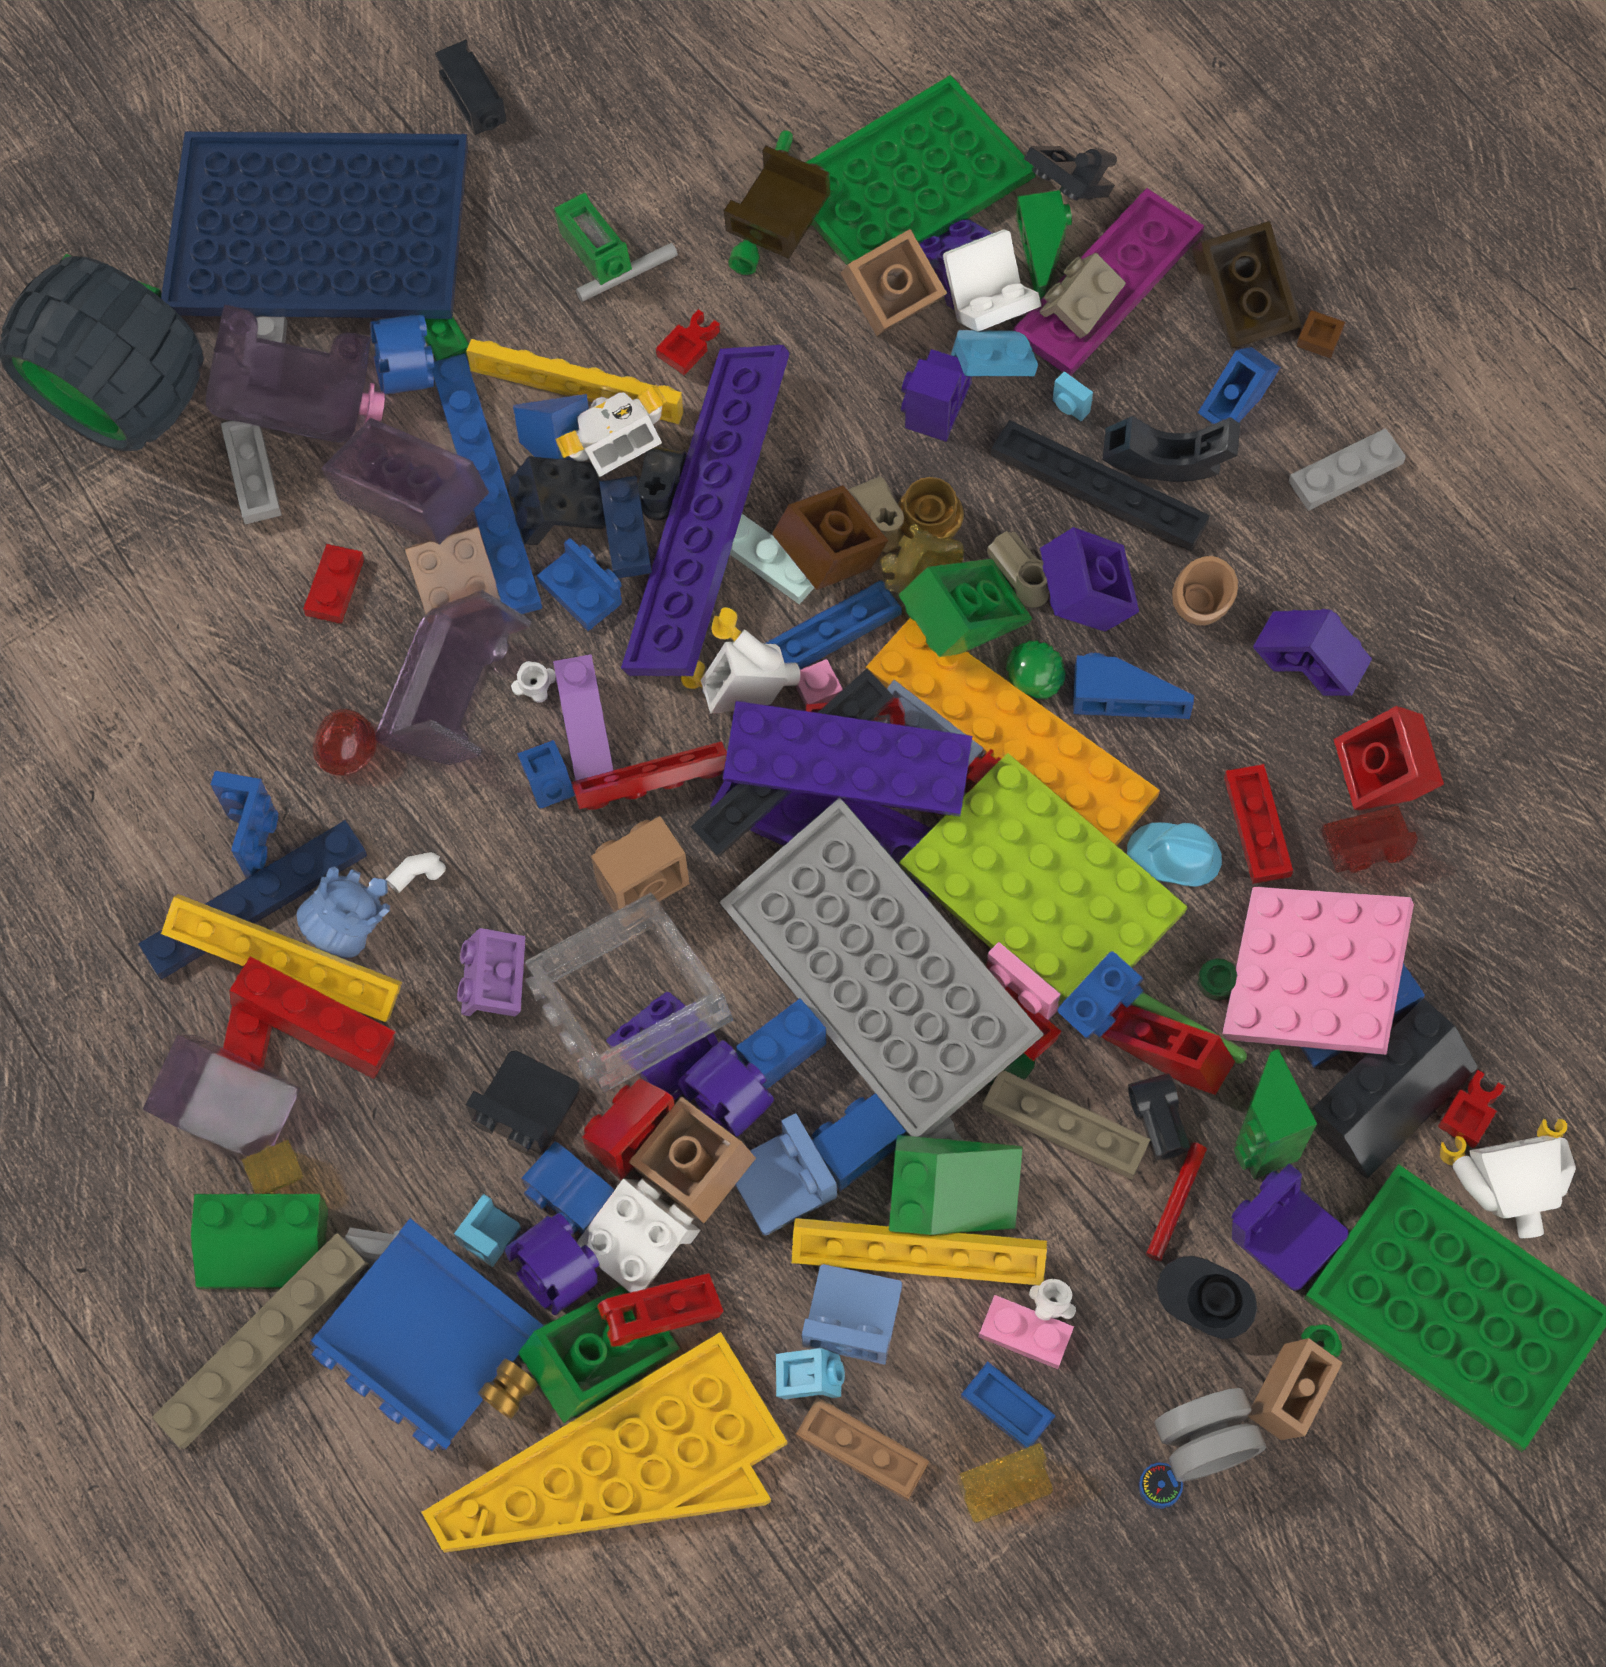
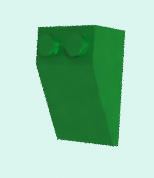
M993 559L927 567L898 595L906 606V612L909 617L918 624L925 635L928 646L939 657L962 654L1027 625L1033 620Z
M897 1135L889 1231L935 1235L1015 1228L1023 1147Z
M622 1285L535 1330L518 1352L563 1423L597 1406L680 1349L668 1331L634 1339L621 1346H611L607 1332L610 1330L608 1322L601 1318L597 1306L607 1298L630 1293ZM633 1311L623 1313L626 1323L636 1321Z

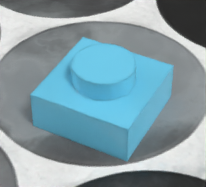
M1063 372L1055 380L1052 401L1055 402L1056 406L1063 413L1073 415L1082 421L1091 411L1093 392L1069 374Z

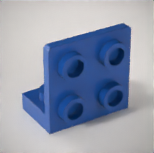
M214 771L210 785L226 816L239 823L231 851L247 879L257 873L258 869H263L268 854V849L265 845L269 833H274L276 830L278 811L275 809L271 796L267 793L261 779Z

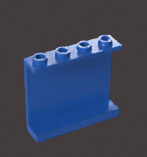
M410 1218L324 1326L315 1334L309 1344L315 1348L311 1355L329 1370H332L335 1365L349 1375L345 1380L347 1385L364 1398L369 1392L383 1402L378 1409L398 1425L404 1419L416 1429L412 1436L432 1452L436 1446L442 1451L447 1449L451 1444L450 1441L483 1401V1398L478 1394L483 1385L494 1380L497 1376V1367L504 1358L511 1362L519 1355V1350L532 1333L541 1328L543 1324Z

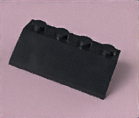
M1423 998L1391 1030L1386 1055L1368 1053L1312 1108L1311 1113L1317 1123L1314 1131L1362 1176L1368 1179L1477 1070L1478 1066L1455 1025Z

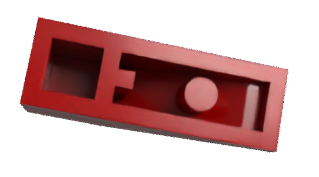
M1121 1004L1111 1016L1116 1021L1102 1036L1103 1039L1161 1072L1169 1073L1175 1080L1216 1095L1235 1063L1219 1035L1132 1005L1126 1008Z

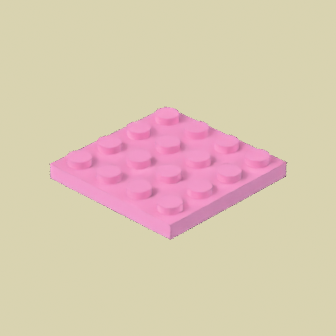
M1253 887L1236 966V985L1231 990L1222 1033L1227 1040L1386 1055L1414 906L1411 897Z

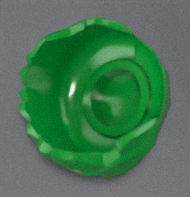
M1038 640L1021 643L1014 647L1006 662L1010 683L1026 695L1036 699L1045 700L1054 696L1064 685L1066 674L1064 660L1060 653L1054 650L1052 645L1049 646L1048 643L1044 642L1040 643Z

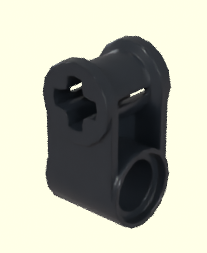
M654 447L645 452L643 470L638 483V492L642 498V512L648 519L661 521L668 518L687 457L685 451Z

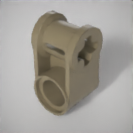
M879 476L847 489L888 539L882 551L889 552L898 548L902 540L900 528L903 525L904 515L893 498L886 481Z

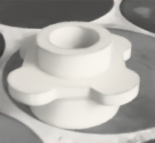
M525 662L520 666L517 680L511 685L512 691L517 696L524 694L532 697L534 702H543L548 697L547 690L550 684L556 681V674L554 670L546 669L540 663ZM533 679L537 680V683L534 685L530 683Z
M1048 1279L1042 1282L1040 1286L1034 1285L1031 1287L1029 1296L1035 1300L1037 1306L1035 1314L1038 1318L1049 1320L1050 1318H1058L1060 1316L1065 1319L1074 1317L1076 1307L1070 1303L1072 1291L1066 1283L1057 1279Z

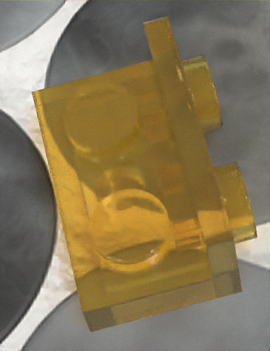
M1041 1443L959 1474L957 1484L972 1522L979 1523L1052 1494L1053 1487L1045 1470L1047 1457Z

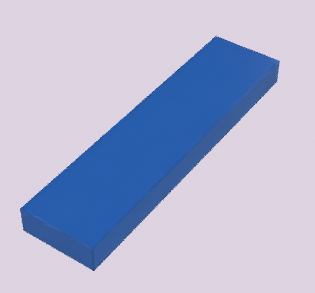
M880 580L764 644H776L780 647L784 663H797L801 670L902 615V608L885 583Z

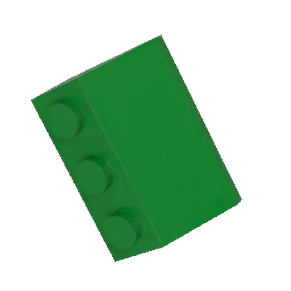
M1279 1049L1270 1052L1236 1140L1237 1146L1234 1147V1152L1243 1170L1249 1169L1253 1179L1283 1168L1289 1163L1292 1164L1299 1161L1317 1125Z
M194 1194L191 1244L196 1288L281 1289L326 1244L328 1206L320 1194Z

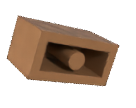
M1309 1338L1285 1343L1261 1387L1248 1417L1280 1440L1306 1436L1342 1362Z

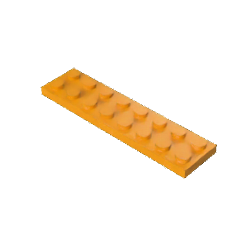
M911 618L866 666V669L868 668L886 688H888L893 680L897 681L963 733L972 736V740L986 751L981 758L990 749L994 750L993 757L995 759L998 757L1002 759L1009 753L1116 846L1159 796L1160 790L968 652L939 657L928 646L925 635L918 624Z

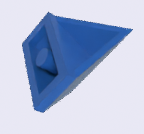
M587 394L513 405L519 443L534 457L576 461L570 456L563 458L555 439L574 430H579L577 417L589 409Z

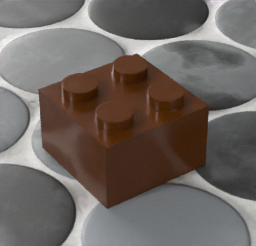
M844 485L789 504L772 533L816 590L870 570L888 542L885 535Z

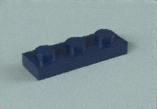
M636 475L600 481L613 573L618 579L652 573Z

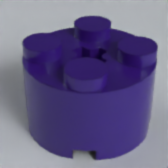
M723 1040L716 1046H713L678 1080V1085L687 1100L691 1102L695 1098L701 1108V1112L736 1138L774 1102L771 1093L762 1086L767 1081L762 1072L752 1063L744 1066L738 1060L735 1050Z
M560 1213L553 1217L546 1216L505 1247V1253L509 1262L517 1258L521 1265V1269L516 1274L525 1288L544 1309L552 1304L551 1314L555 1316L597 1285L598 1275L595 1268L600 1265L596 1255L587 1245H583L580 1248L571 1236L573 1229Z

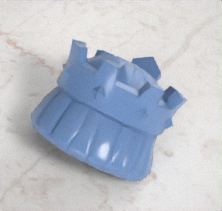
M331 867L328 869L326 877H321L320 884L317 890L314 891V894L300 905L297 910V922L303 936L312 945H315L317 949L340 958H352L365 948L367 935L372 933L376 925L382 921V917L390 911V905L386 903L381 905L379 901L380 896L388 893L387 880L373 878L369 882V886L366 887L359 882L360 872L351 869L347 877L339 876V869Z

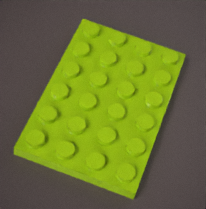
M1009 753L963 797L960 817L945 815L899 862L900 868L991 949L1000 942L1059 992L1058 1007L1109 952H1115L1133 968L1187 910V906Z

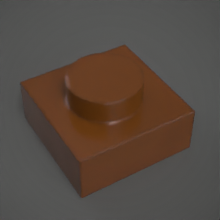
M1310 310L1296 347L1331 359L1343 332L1345 322Z

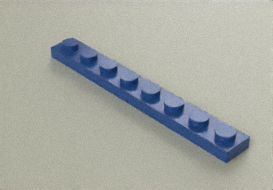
M461 354L435 361L434 368H431L505 617L507 619L543 609L466 355Z

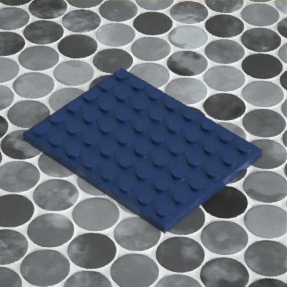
M185 131L161 299L180 316L395 318L424 315L427 319H452L468 153L467 134Z

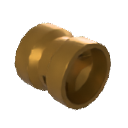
M504 1358L497 1367V1376L492 1382H486L478 1394L498 1412L512 1419L519 1410L521 1399L524 1396L531 1395L538 1386V1383L516 1364Z

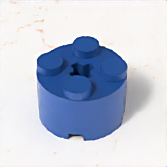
M410 315L371 321V340L375 347L374 361L381 391L385 394H394L434 387L431 369L434 368L432 348L431 346H426L424 338L427 336L424 315Z

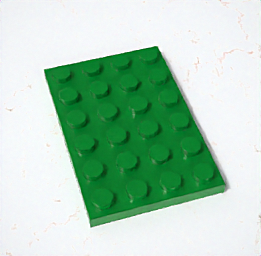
M949 75L806 162L822 167L826 172H829L830 195L811 225L842 261L848 265L911 229L918 243L931 236L939 237L949 231L950 225L954 222L969 219L1035 178L1036 174L1032 171L1034 166L1024 160L1025 156L959 83Z
M1399 1164L1304 1298V1300L1521 1453L1526 1449L1606 1328V1306Z

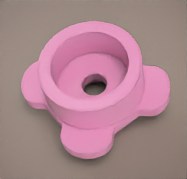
M370 383L368 394L361 393L359 415L365 416V427H369L370 420L379 422L382 420L385 393L374 391V383Z

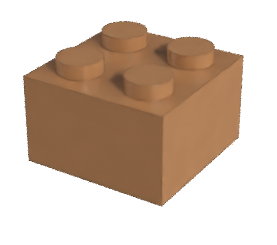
M911 229L849 263L841 272L843 279L876 336L883 334L937 303L947 294Z
M661 816L652 821L644 820L636 824L628 835L617 841L609 840L597 848L595 854L591 855L597 886L621 923L690 884L686 854Z
M681 1097L631 1158L629 1163L645 1179L656 1185L663 1193L702 1223H705L755 1161L756 1157L742 1141Z

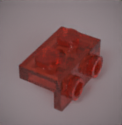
M1398 805L1323 824L1321 828V833L1336 873L1349 870L1350 873H1358L1370 868L1373 863L1387 860L1388 863L1400 862L1410 856L1418 841L1416 832H1408Z

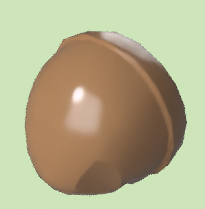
M1214 556L1201 557L1186 565L1176 578L1172 590L1173 605L1178 615L1189 623L1204 626L1212 624L1223 617L1232 607L1237 597L1238 579L1234 569L1226 561Z

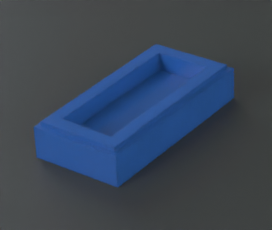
M988 1361L961 1394L963 1400L1027 1451L1031 1449L1055 1418L1052 1412Z

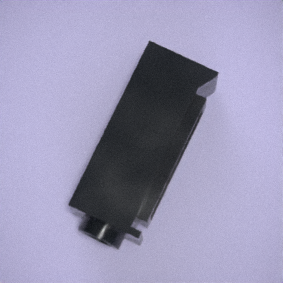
M466 39L435 52V57L443 68L438 71L439 76L475 135L487 130H493L500 124L507 122L503 99L498 95L474 53L469 52Z

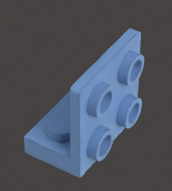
M796 1113L781 1121L782 1134L750 1150L756 1159L735 1184L760 1231L765 1236L795 1221V1218H800L837 1198V1184Z
M821 1265L808 1319L805 1318L802 1347L810 1349L823 1348L838 1355L886 1365L902 1290V1282L835 1266Z

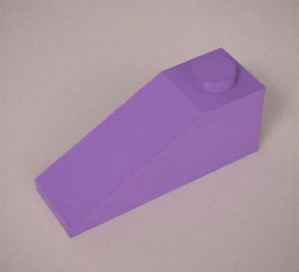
M592 654L553 661L575 780L613 771Z

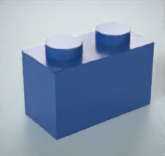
M799 998L736 1046L738 1060L744 1066L749 1063L755 1065L767 1080L762 1086L768 1089L826 1045V1027L804 1001Z
M876 1093L867 1100L864 1097L855 1100L844 1111L846 1114L834 1124L831 1121L824 1123L811 1136L813 1138L812 1142L833 1176L839 1191H842L892 1154L896 1149L897 1135L906 1136V1130Z

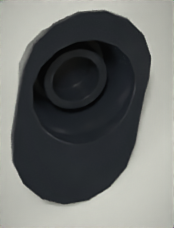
M1197 1256L1179 1257L1168 1263L1159 1275L1157 1292L1159 1301L1164 1309L1176 1319L1208 1335L1220 1339L1235 1338L1245 1333L1255 1321L1258 1308L1256 1295L1250 1284L1238 1274L1216 1263Z

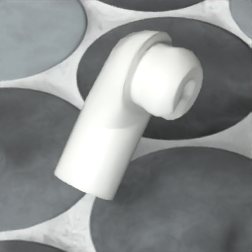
M432 852L409 856L385 880H387V884L395 892L400 893L416 875L425 873L428 879L436 880L445 872L446 866L443 862L439 861L440 856Z

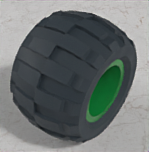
M79 256L65 257L58 264L51 265L28 283L9 310L2 327V340L0 341V361L8 376L28 397L69 428L98 444L118 451H138L143 448L146 442L155 441L176 422L192 398L201 375L198 370L204 361L203 351L195 333L183 318L164 300L124 272L99 260Z

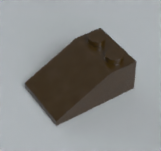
M1270 221L1200 242L1192 248L1201 282L1231 349L1302 327Z

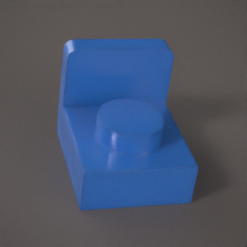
M554 740L517 753L538 808L547 807L575 795L567 768Z

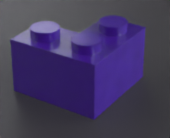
M931 349L926 361L919 359L914 372L908 371L906 373L901 392L905 393L901 406V412L905 413V429L947 442L972 383V376L964 375L958 357Z
M1328 609L1273 611L1253 646L1255 651L1273 671H1302L1324 696H1352L1372 660L1361 646V642L1342 624L1340 617Z

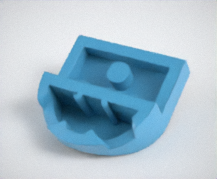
M959 330L957 332L951 355L958 357L965 376H1035L1038 363L1027 337L1022 333L1010 330H981L979 332L975 330Z

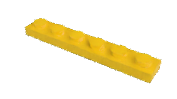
M471 339L466 350L472 372L566 396L587 394L589 402H593L600 397L609 399L622 392L626 393L632 400L638 399L637 396L654 386L640 382L634 377H620L605 373L598 368H584L573 365L563 359H549L537 356L528 350L518 351L502 347L493 341L482 342ZM665 385L657 386L667 403L662 405L659 420L679 424L683 415L682 392L675 391L673 388Z
M180 894L173 897L161 932L165 936L241 966H244L251 956L353 1010L384 1022L390 1019L402 982Z
M795 1218L791 1263L818 1266L825 1264L840 1268L1040 1286L1044 1282L1047 1241L967 1233L928 1235L889 1231V1226Z

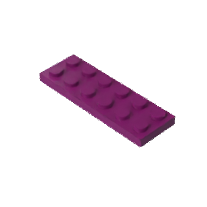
M1146 188L1081 257V259L1097 253L1126 282L1086 336L1079 338L1055 313L1044 317L1040 313V310L1047 302L1044 297L1040 300L1041 307L1031 310L1017 324L1013 331L1022 333L1027 337L1034 353L1060 371L1072 376L1203 235L1204 225ZM1065 274L1057 283H1062L1067 275Z

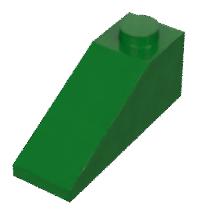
M1060 190L1023 195L1017 198L1016 221L1032 289L1039 293L1040 300L1050 289L1064 246L1066 228L1072 225L1070 205L1063 203Z

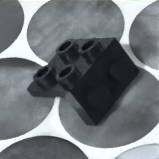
M528 456L509 480V491L514 498L517 511V525L521 529L524 544L538 545L554 525L604 529L606 527L597 471L590 462Z
M511 1051L506 1056L484 1095L473 1091L465 1105L471 1117V1123L477 1128L490 1134L494 1131L507 1138L511 1145L524 1152L532 1150L543 1155L577 1098L580 1086L576 1080L519 1051Z

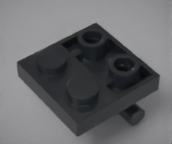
M1031 146L1024 157V160L1034 166L1032 171L1036 175L1048 181L1054 180L1061 185L1059 190L1064 195L1076 201L1082 198L1092 200L1093 198L1108 197L1115 186L1103 175L1108 167H1113L1116 164L1117 157L1114 153L1107 152L1104 149H1089L1075 157L1061 146Z

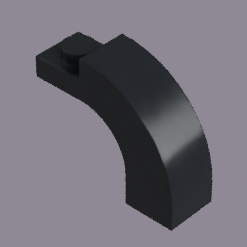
M1131 416L1106 428L1102 460L1120 471L1144 479L1187 482L1219 475L1220 463L1238 456L1240 423L1229 417L1199 431L1169 433L1152 428L1136 417Z

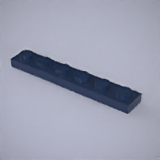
M346 820L208 901L205 905L255 924L320 884L321 877H326L329 868L336 867L340 873L365 858L367 853ZM162 930L138 943L160 980L207 953L161 934Z

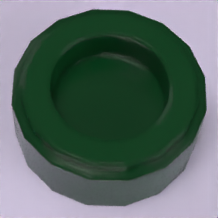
M1219 958L1209 960L1203 964L1199 971L1197 982L1203 995L1217 1001L1228 999L1231 990L1236 985V967L1231 962Z

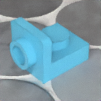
M823 1348L776 1354V1397L782 1399L825 1395L830 1398L841 1397V1385L845 1379V1371L838 1354Z

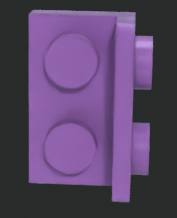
M479 928L468 940L464 941L460 953V962L465 964L464 978L461 979L457 992L458 1001L462 1002L461 1015L471 1016L476 1010L515 1017L521 1012L525 936Z

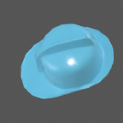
M1165 822L1150 823L1136 830L1131 835L1127 844V855L1158 881L1198 887L1212 881L1218 875L1222 865V853L1217 842L1202 827L1192 823H1181L1178 825Z

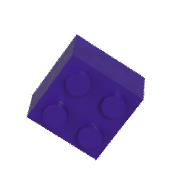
M1073 527L1040 548L1043 572L1047 579L1051 597L1050 604L1055 616L1106 632L1139 612L1124 545Z

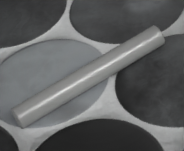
M669 243L630 262L632 270L603 285H600L595 279L577 288L576 293L580 301L584 302L678 256L677 250L673 243Z

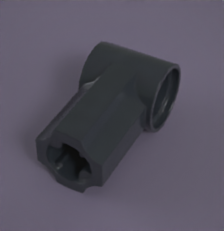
M1167 1073L1128 1084V1094L1136 1118L1142 1120L1147 1138L1151 1139L1149 1144L1155 1160L1165 1161L1188 1152L1190 1145L1177 1110L1179 1108V1100L1170 1074Z

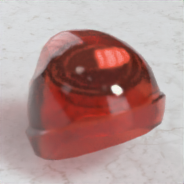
M345 708L331 712L322 720L313 742L314 759L318 766L325 772L337 776L353 775L364 769L373 759L377 748L376 733L370 722L360 713Z

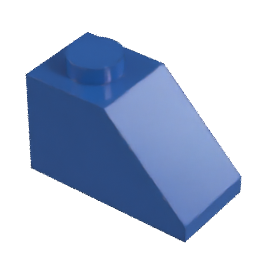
M1252 347L1236 350L1198 411V414L1213 424L1229 417L1240 422L1261 400L1281 367Z

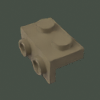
M1097 253L1084 259L1080 257L1074 259L1064 270L1067 276L1062 283L1055 284L1044 297L1047 302L1040 310L1044 317L1055 313L1079 338L1086 336L1126 284Z

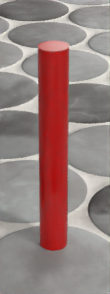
M1191 1143L1146 1252V1255L1153 1260L1162 1261L1207 1151V1148L1199 1143Z

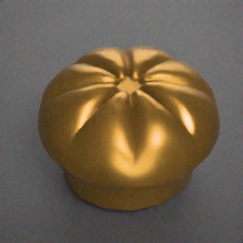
M920 478L910 485L898 502V506L904 515L903 525L900 528L907 538L921 545L933 546L950 540L956 535L963 523L964 510L961 501L951 485L940 478Z

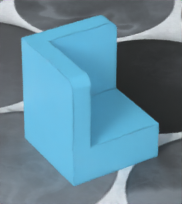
M483 1194L454 1235L460 1246L493 1267L505 1251V1247L512 1242L521 1227L517 1221L497 1209L490 1197Z

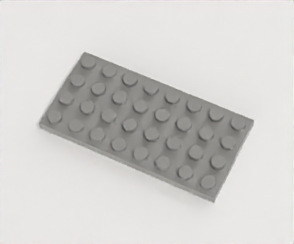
M841 798L836 800L719 902L798 999L801 998L826 1027L828 1036L911 1136L926 1137L1044 1035Z

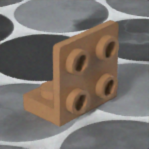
M477 526L404 548L428 621H435L500 600L493 572Z

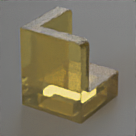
M289 1140L242 1159L255 1194H276V1190L303 1178V1173L297 1161V1154Z

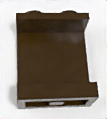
M765 145L762 150L764 168L741 204L730 200L724 209L726 232L790 259L830 195L829 172H826L816 164H808L796 159L784 150H775Z

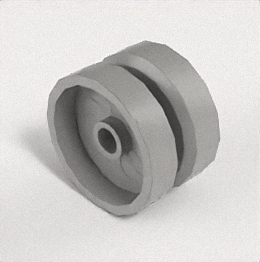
M1227 1389L1200 1397L1164 1413L1155 1420L1154 1424L1162 1444L1170 1446L1182 1445L1169 1458L1176 1481H1190L1226 1470L1257 1456L1266 1449L1259 1426L1247 1423L1238 1425L1247 1418L1252 1410L1244 1389Z

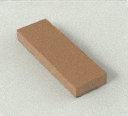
M819 1397L814 1401L796 1433L797 1438L906 1501H909L930 1462Z

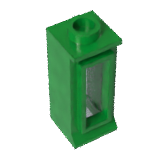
M585 192L554 208L560 234L600 285L632 270L626 243L620 240L590 202Z

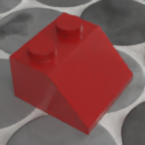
M1395 706L1333 739L1354 810L1359 811L1413 801L1444 785L1423 714Z
M640 1078L632 1086L628 1084L619 1090L613 1098L612 1103L614 1105L603 1116L601 1114L594 1116L584 1128L585 1134L582 1137L585 1149L620 1181L634 1168L629 1163L631 1158L674 1107V1099L668 1092Z

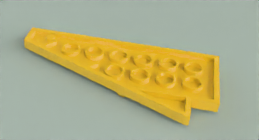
M720 1332L422 1511V1514L445 1553L764 1506L771 1502V1498L752 1466L786 1446L787 1440Z

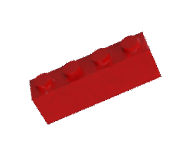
M251 956L229 990L230 1005L372 1079H375L394 1046V1030Z

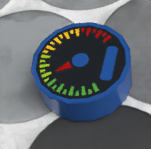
M1159 1462L1151 1464L1144 1470L1139 1479L1138 1488L1141 1497L1148 1505L1153 1508L1163 1509L1177 1502L1183 1490V1482L1176 1481L1169 1464Z

